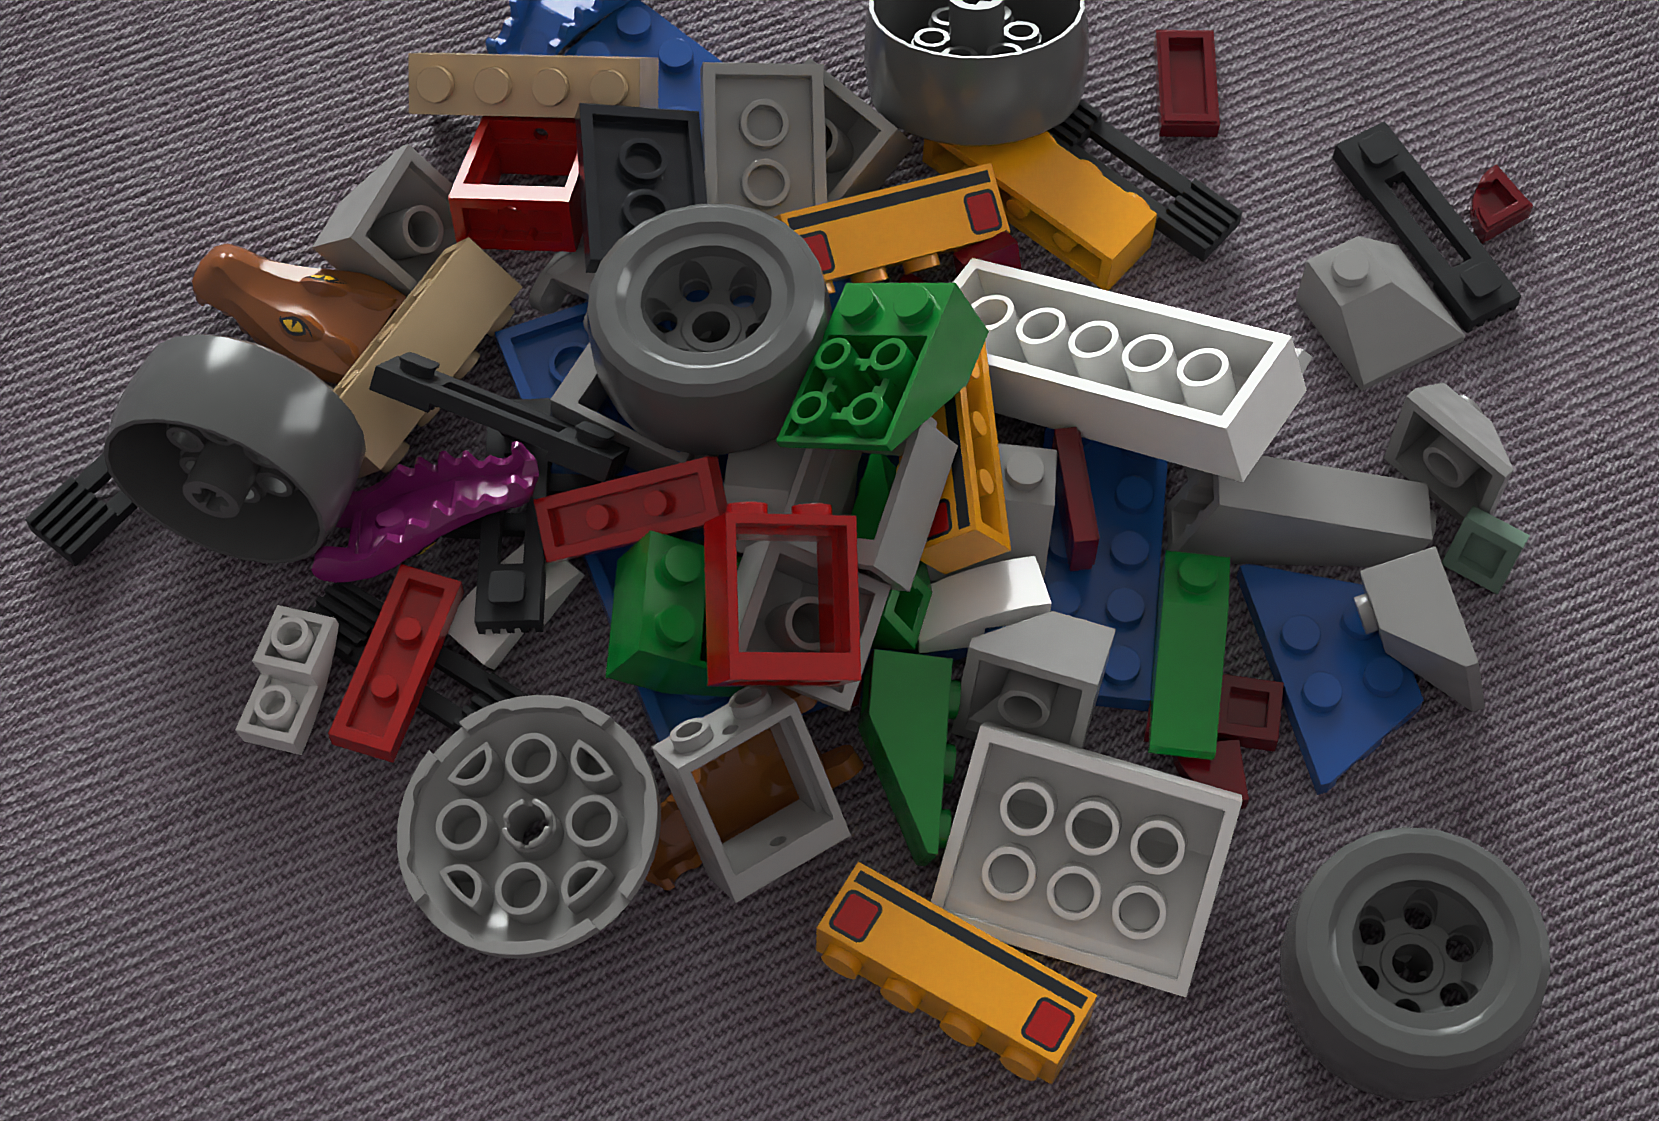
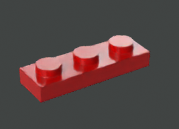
M703 457L534 499V505L546 563H556L636 544L650 530L670 536L704 528V522L726 512L727 501L718 457Z
M404 564L400 565L328 735L332 745L394 763L464 595L462 581Z

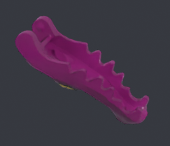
M514 441L511 446L512 455L507 458H497L490 455L484 461H479L466 450L463 451L461 458H454L446 451H440L437 465H432L423 457L416 458L414 468L398 464L379 483L352 493L350 501L336 525L339 528H351L348 547L324 546L319 548L315 553L311 571L318 579L334 583L373 578L396 567L407 558L423 554L438 541L440 536L491 513L523 506L529 502L539 479L537 460L521 442Z

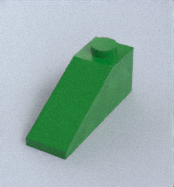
M1165 551L1158 588L1148 753L1214 760L1229 609L1230 557Z

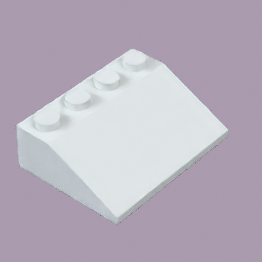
M986 721L979 728L931 902L1003 943L1187 997L1241 808L1242 795Z

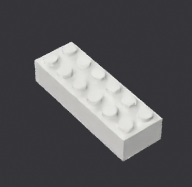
M975 258L969 261L953 282L958 285L989 331L985 341L994 413L1051 429L1077 427V431L1081 432V437L1244 482L1307 391L1293 339L1290 335Z

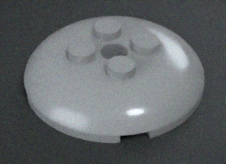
M530 695L506 699L488 705L461 720L459 723L463 727L450 736L434 754L429 750L413 773L404 793L397 824V852L402 877L412 899L428 919L442 933L468 949L485 955L515 959L554 954L569 949L603 930L619 916L639 891L650 870L659 841L661 804L658 786L648 759L635 740L609 715L589 704L554 695ZM547 820L548 826L544 827L543 832L536 839L529 841V845H524L523 836L529 825L535 821Z

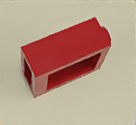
M482 116L448 196L456 243L469 237L481 249L577 251L583 234L575 118ZM542 128L546 130L548 134L540 135L536 132V129ZM502 174L569 176L565 187L498 185Z
M735 502L726 505L725 513L704 522L708 686L838 687L861 681L856 516L832 515V505L823 503L791 506V514H768L767 503ZM736 540L817 542L820 652H739Z

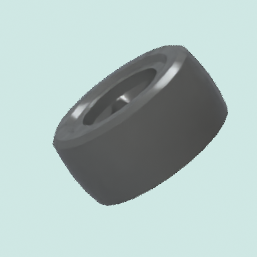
M869 0L865 22L864 62L870 98L876 110L890 123L910 134L937 143L958 146H994L1018 142L1044 133L1068 118L1077 109L1084 93L1089 62V30L1085 0Z
M696 204L672 209L648 219L615 243L600 262L591 282L587 308V326L593 361L599 380L619 415L635 431L664 448L693 455H725L753 449L778 437L809 365L819 349L833 311L819 261L806 241L786 223L760 210L738 205ZM695 290H702L709 294L701 302H691L686 299V296ZM749 295L755 298L754 303L748 307L740 308L733 305L734 299L739 296ZM662 321H671L677 325L669 333H662L656 327Z
M196 334L177 336L162 342L146 358L123 391L112 415L105 439L103 456L108 472L120 490L140 510L160 525L186 540L214 552L241 560L272 564L292 563L310 557L322 546L336 527L350 501L365 456L366 445L363 431L352 411L330 386L310 370L288 357L259 344L233 337Z
M1400 827L1373 832L1343 846L1315 871L1292 906L1280 947L1281 992L1288 1018L1305 1048L1327 1071L1354 1088L1392 1100L1425 1101L1451 1096L1492 1075L1521 1047L1541 1011L1550 975L1549 937L1540 909L1522 880L1496 855L1469 839L1437 829ZM1415 908L1423 911L1429 919V926L1425 929L1410 927L1405 921L1404 912ZM1362 924L1376 926L1382 934V941L1375 945L1364 943L1361 939L1359 926ZM1450 941H1460L1469 948L1471 958L1466 962H1457L1446 953L1445 945ZM1407 968L1413 971L1416 978L1413 983L1407 982L1397 974H1400ZM1361 971L1370 974L1369 984L1366 982ZM1444 989L1457 990L1464 997L1465 1004L1450 1007L1444 1006L1440 999V992Z

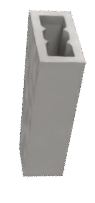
M1268 456L1260 457L1244 482L1197 470L1166 505L1168 551L1230 557V564L1373 567L1422 551L1433 540L1436 529V516L1434 511L1430 509L1427 483Z

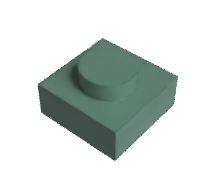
M1473 505L1442 561V565L1498 595L1530 535Z

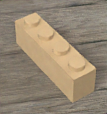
M408 53L409 114L575 118L579 103L658 108L659 57Z
M469 237L446 248L334 388L336 394L354 414L364 434L366 452L358 478L380 470L384 473L392 470L409 450L410 445L404 440L416 424L420 427L426 425L441 409L435 407L434 410H430L427 413L369 390L375 367L396 356L412 352L438 362L440 366L436 371L460 380L478 361L480 353L475 348L486 334L490 337L495 335L494 332L501 330L514 314L515 309L509 304L521 290L522 286Z

